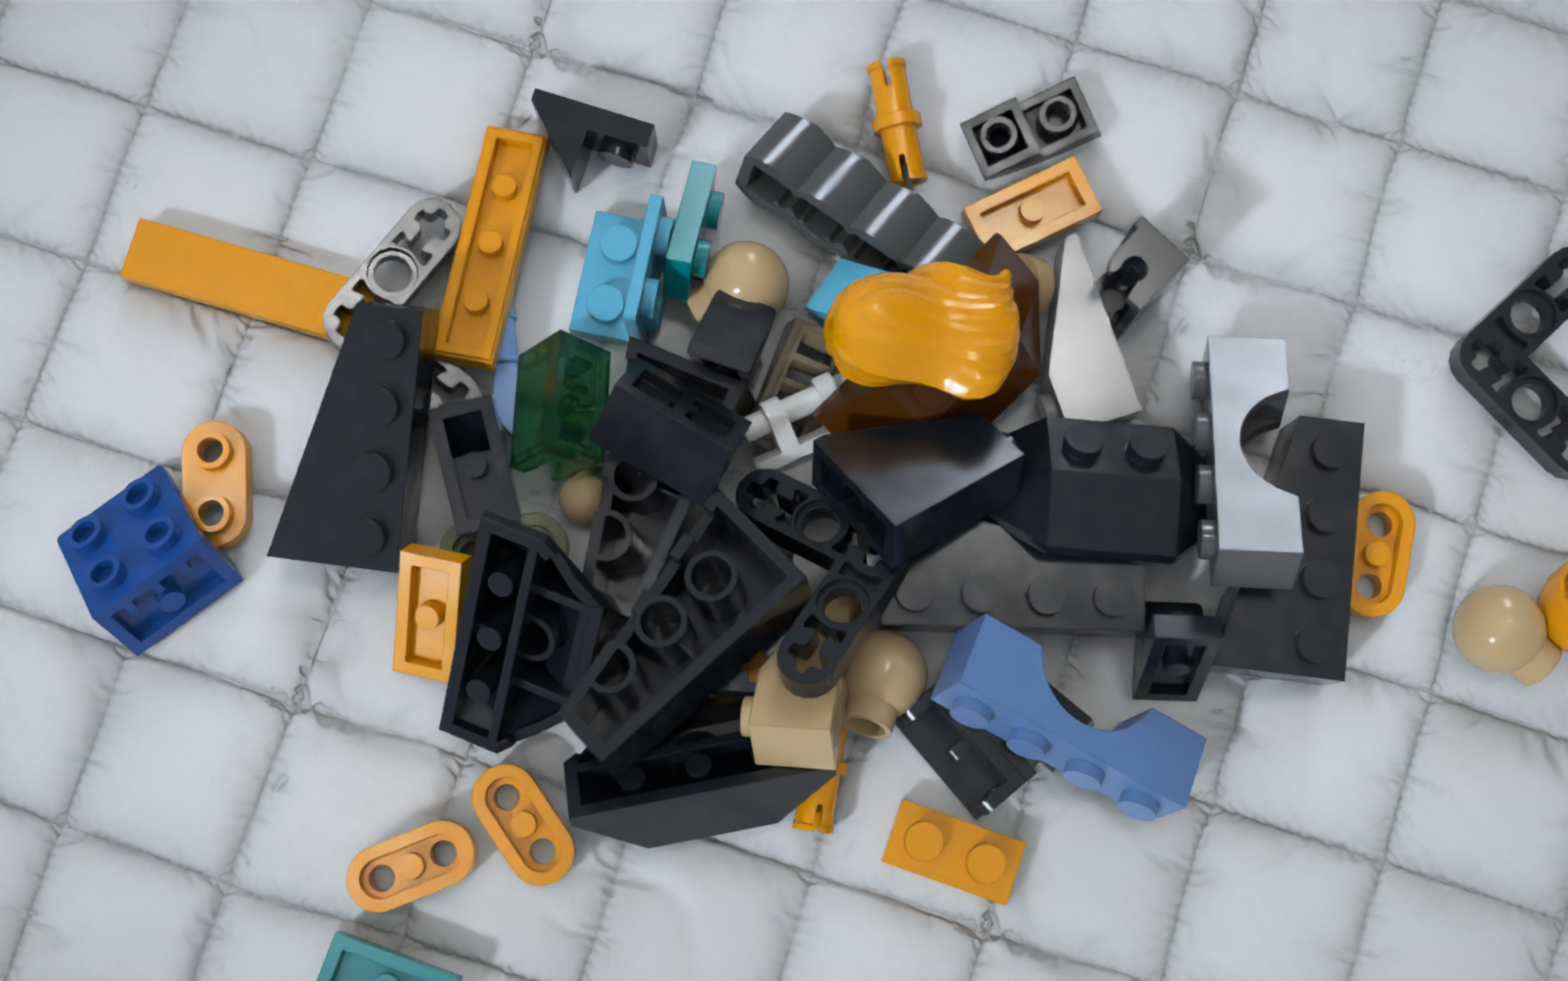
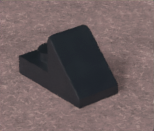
M535 88L531 101L538 122L548 137L549 143L575 193L578 192L592 150L598 152L599 158L614 166L632 168L634 163L651 167L658 147L654 124Z
M718 290L690 340L687 353L692 361L746 382L747 386L755 389L763 367L761 355L774 323L776 310L768 305L744 301L722 290Z
M489 394L427 410L457 536L462 538L477 534L480 517L486 511L517 523L524 522L511 466H514L513 457L492 395Z
M1145 601V632L1135 636L1132 698L1134 700L1197 701L1223 642L1221 616H1203V608L1197 603Z

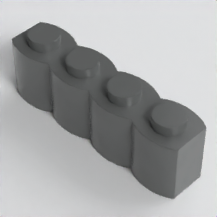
M785 112L744 156L735 181L738 188L751 201L774 215L786 218L795 230L813 244L837 253L842 259L887 272L907 273L918 266L931 262H951L964 265L984 245L972 230L949 219L938 217L932 207L918 193L898 184L887 182L868 159L849 150L836 147L818 125L792 113Z

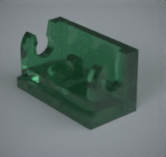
M560 329L519 355L510 468L525 473L538 469L542 464L554 463L551 471V480L559 481L569 479L590 467L597 469L604 465L605 449L589 441V437L609 398L610 351Z

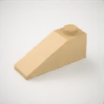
M848 596L839 597L832 600L827 606L825 614L834 622L849 623L861 614L862 607L861 603L855 598ZM818 630L820 645L808 660L796 658L798 673L803 674L810 666L822 669L819 651L826 638ZM777 649L759 670L754 696H745L741 706V735L751 738L755 764L836 770L848 700V684L843 676H841L837 684L828 693L820 697L803 698L796 696L785 688L780 678L777 665Z

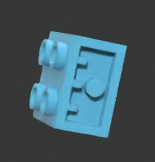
M650 194L644 220L596 211L569 326L571 335L628 346L629 336L646 342L648 332L658 334L665 306V297L660 296L661 272L664 273L665 258L675 225V218L667 217L664 196Z

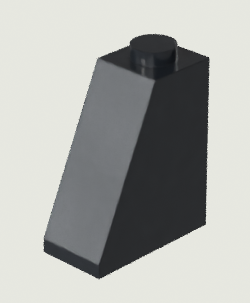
M982 413L825 434L813 440L812 485L884 562L893 569L1016 499L1024 453L1008 433L1001 432Z

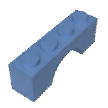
M984 614L956 631L930 698L949 709L950 715L957 722L971 728L985 729L1007 741L1006 745L1013 753L1027 759L1041 760L1063 772L1062 777L1069 784L1080 789L1097 791L1117 802V807L1122 813L1142 821H1153L1186 808L1207 738L1154 708L1118 723L1111 731L1096 729L1080 722L1061 706L1051 691L1043 666L1042 645L988 614Z

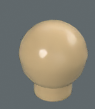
M754 241L733 242L724 246L709 260L705 279L691 287L689 298L686 302L698 324L718 290H722L735 298L747 302L762 303L773 307L776 310L777 316L788 297V272L778 254L766 245Z
M1497 584L1484 586L1466 596L1455 611L1452 622V634L1458 651L1469 663L1486 672L1510 673L1524 686H1532L1548 676L1561 659L1562 649L1547 637V625L1543 612L1534 599L1521 589Z
M887 629L872 630L842 675L848 684V700L843 725L851 731L869 738L887 739L891 737L897 717L905 714L923 695L927 687V663L922 651L913 640L902 633Z

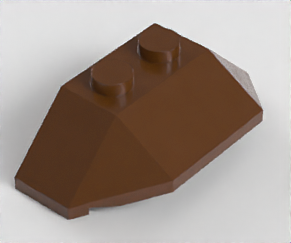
M995 233L964 264L988 275H997L1004 269L1010 270L1012 274L1011 287L1014 289L1013 299L1019 311L1021 335L1016 361L999 390L982 399L962 400L937 388L919 384L867 387L846 379L811 413L830 434L982 413L992 423L1041 375L1039 280L1002 235Z

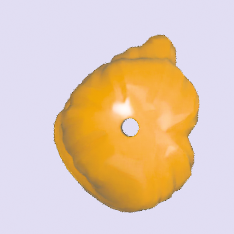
M931 262L918 266L907 273L880 272L853 281L837 295L827 313L823 326L826 351L833 357L835 366L842 376L862 386L884 387L895 384H919L937 388L962 400L982 399L992 395L1003 385L1016 361L1021 335L1019 311L1013 299L1014 289L1011 287L1012 274L1010 270L1004 269L997 275H988L958 263Z

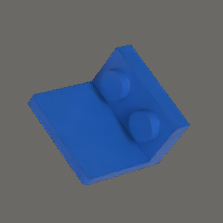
M161 465L156 466L141 478L132 481L120 493L89 515L76 521L71 528L62 533L57 539L92 619L137 656L244 580L235 563L200 531L170 473Z

